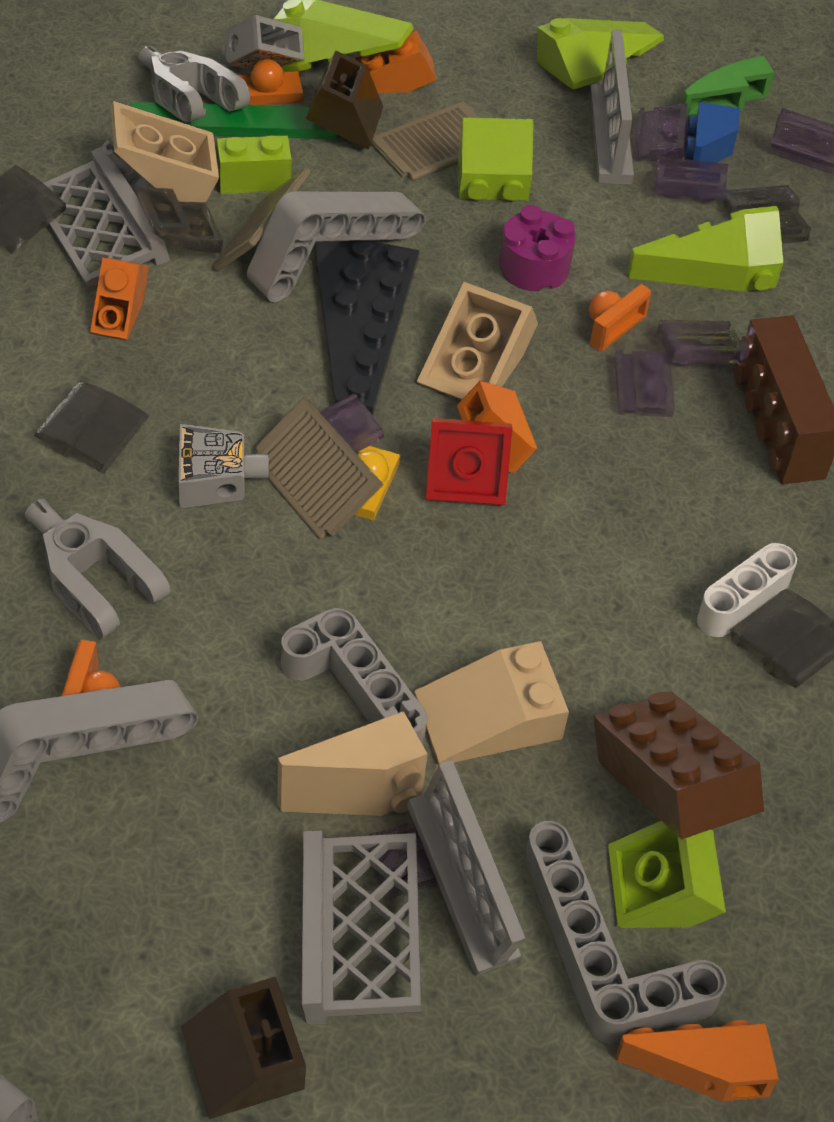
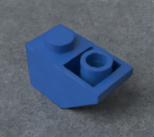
M699 102L697 115H690L687 135L693 136L688 137L685 158H691V172H698L733 154L739 128L740 108Z

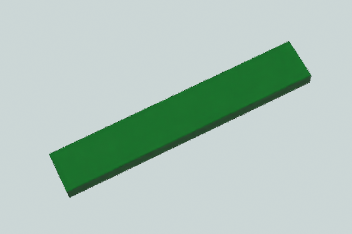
M130 102L131 107L212 132L213 136H288V138L336 139L337 134L327 129L319 128L315 123L306 119L310 107L248 105V107L227 111L218 104H203V109L206 108L204 118L184 122L157 103Z

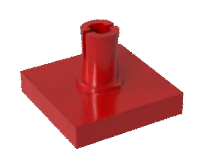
M432 418L426 500L506 505L512 424Z

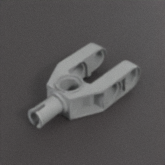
M149 46V49L144 47L139 53L138 59L140 64L151 70V86L155 102L184 122L202 119L206 115V108L203 109V102L197 91L227 111L246 108L250 103V92L246 82L213 59L184 51L162 54L153 46Z
M45 499L37 500V504L42 508L41 510L34 503L27 508L25 512L26 519L43 534L45 558L53 594L98 639H103L115 631L117 626L120 625V621L110 603L81 574L97 561L102 560L106 564L111 562L127 578V585L131 589L136 587L153 604L170 594V585L161 570L119 528L78 513L63 520Z

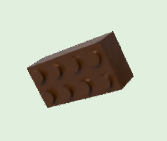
M794 315L750 320L746 336H743L741 340V354L739 362H736L734 365V379L737 385H742L745 392L746 409L749 413H753L756 419L757 436L761 442L764 441L766 444L769 466L772 471H777L782 485L825 480L834 458V406Z
M672 691L657 692L650 695L648 699L629 705H616L607 712L593 716L600 764L681 840L764 812L760 762Z

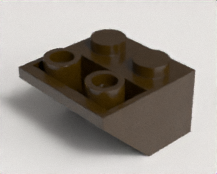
M335 50L319 82L306 119L315 123L319 128L327 129L346 138L352 144L369 149L384 106L367 66Z
M276 976L228 990L181 1026L209 1119L305 1089L306 1063Z

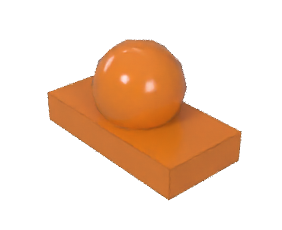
M260 60L253 66L251 74L238 75L246 82L249 88V105L303 102V90L299 72H283L280 64L274 60Z
M641 283L623 298L617 293L608 290L594 295L589 303L590 318L594 321L590 345L599 352L604 351L647 316L651 289Z
M81 640L78 643L62 696L121 687L113 674L106 671H97L99 663L96 642Z

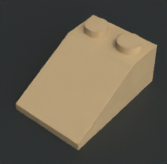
M113 101L111 104L114 152L167 199L183 206H191L202 210L219 179L213 133Z
M463 282L417 379V384L460 401L479 380L502 387L523 357L538 325L532 306Z
M541 641L500 649L414 691L415 698L427 714L426 732L438 765L453 760L454 763L563 739L569 714Z
M404 711L279 757L277 805L281 812L382 816L392 811L396 813L408 811L407 803L409 799L420 796L423 793L428 754Z

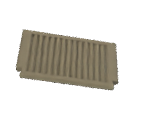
M462 101L373 137L371 145L401 177L408 175L411 181H415L458 163L462 117H480Z
M304 168L262 200L212 265L213 269L221 270L257 244L263 236L278 201L289 192L298 190L310 174L309 168Z
M305 396L256 446V449L259 451L257 454H269V478L267 479L318 539L325 538L328 533L334 536L384 485Z

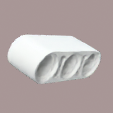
M771 543L709 586L704 593L698 613V627L709 636L723 637L782 595L788 589L797 564L796 553L784 544Z

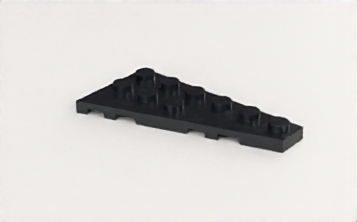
M368 240L316 241L314 248L316 251V264L319 275L335 409L373 416L419 260V250Z

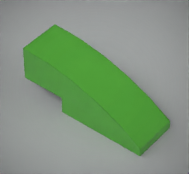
M760 56L738 61L710 72L685 90L679 116L681 120L689 119L690 115L696 116L699 102L738 107L740 111H743L745 101L768 97L774 71L766 58Z

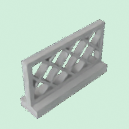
M612 30L603 84H591L589 92L598 183L632 184L634 171L629 136L632 125V113L622 30Z
M102 147L91 151L93 161L29 189L31 197L87 288L98 285L100 269L90 274L88 273L87 267L91 260L102 261V257L143 264L153 259L156 265L170 261L163 235L117 165L104 154ZM89 176H93L95 179L91 188L77 186L79 181ZM54 192L62 194L58 203L42 199ZM72 195L86 197L81 207L68 205ZM95 199L109 201L105 210L92 209L91 206ZM62 214L76 216L72 225L60 224L58 222ZM85 218L100 220L97 228L82 227ZM109 221L124 224L120 233L105 231ZM76 237L91 239L87 248L72 246ZM100 240L115 243L111 252L96 250ZM124 244L140 248V251L129 256L120 254Z
M453 760L438 765L425 793L409 799L407 807L475 976L518 961L521 958L518 947L526 938Z
M322 830L303 831L302 1007L307 1024H327L328 1016L422 1011L416 833L323 838ZM407 849V860L394 872L378 860L387 850ZM355 852L363 860L346 875L334 865V853ZM372 866L386 880L370 895L355 881ZM407 873H408V884H407L405 881L402 880V878H403ZM334 877L340 881L335 887ZM394 886L408 896V902L395 915L379 902ZM349 888L363 902L346 917L334 907V901ZM371 908L388 921L372 937L356 925ZM408 915H409V926H407V925L403 922V920H404ZM334 918L340 923V925L335 930ZM395 928L409 939V945L396 958L379 945ZM349 930L364 945L347 961L334 950V944ZM373 951L389 965L371 982L355 967ZM409 958L410 970L403 965ZM334 962L341 967L336 973H334ZM397 971L411 983V997L390 998L379 988ZM348 974L365 988L354 1000L334 1001V988ZM372 995H374L377 999H369V998H370Z

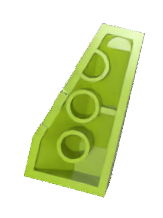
M288 0L274 18V20L302 27L304 60L282 66L283 72L311 69V62L328 59L330 62L335 50L346 56L358 51L359 56L363 57L397 49L403 45L414 30L410 22L321 0Z
M556 18L548 24L537 27V62L572 90L603 80L612 30H622L626 64L627 58L631 55L641 56L664 41V35L646 22Z
M777 206L740 210L730 214L731 220L711 226L710 222L698 225L699 231L679 238L678 235L672 234L632 248L627 275L629 279L742 292L751 290L764 291L769 288H776L783 266L779 210Z

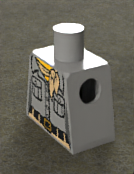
M254 15L227 29L224 34L225 48L222 50L221 56L223 62L228 67L236 66L252 70L253 66L263 59L274 60L281 67L304 60L302 27Z
M180 424V508L243 500L245 498V478H269V454H244V434L242 432Z

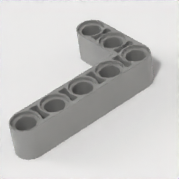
M289 192L278 201L248 267L247 278L271 302L276 303L288 297L293 291L316 241L408 239L422 230L426 222V216L401 192Z
M164 680L14 703L0 709V823L12 817L17 811L42 762L171 740L193 729L198 722V714L177 682L174 680Z
M542 821L536 824L531 829L525 853V864L592 1035L601 1042L608 1044L619 1043L622 1035H626L635 1029L652 1028L658 1032L711 1016L719 1005L727 983L722 969L713 962L697 960L628 979L570 834L564 826L554 821ZM540 847H547V848H551V849L554 850L555 852H554V853H547V852H543V851H542L541 849H539V848H540ZM563 886L568 888L571 892H559L554 887ZM579 926L584 928L588 933H575L573 930L570 929V927ZM587 967H595V968H598V969H600L605 975H604V976H595V975H592V974H590V973L586 970V968H587ZM692 986L704 987L710 995L699 994ZM647 998H658L665 1003L666 1007L654 1006ZM602 1010H614L622 1018L616 1020L608 1018Z

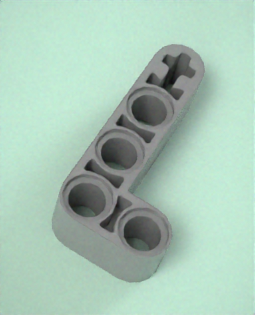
M340 608L330 609L291 627L284 633L281 641V668L288 678L303 681L331 669L369 723L404 711L422 745H424L427 714L424 708L352 613Z

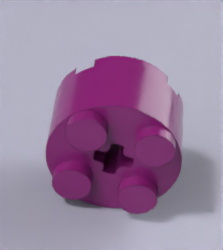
M534 205L523 207L521 213L511 217L503 228L499 266H501L506 280L512 285L527 291H540V288L552 286L551 289L562 285L570 274L575 245L574 223L556 214L542 211Z

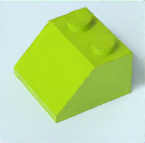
M462 117L457 164L459 199L529 200L533 164V119Z
M288 136L220 138L215 141L221 194L274 191L291 178L292 159Z
M659 821L608 844L617 924L619 927H692L726 913L713 830L681 840L662 821Z

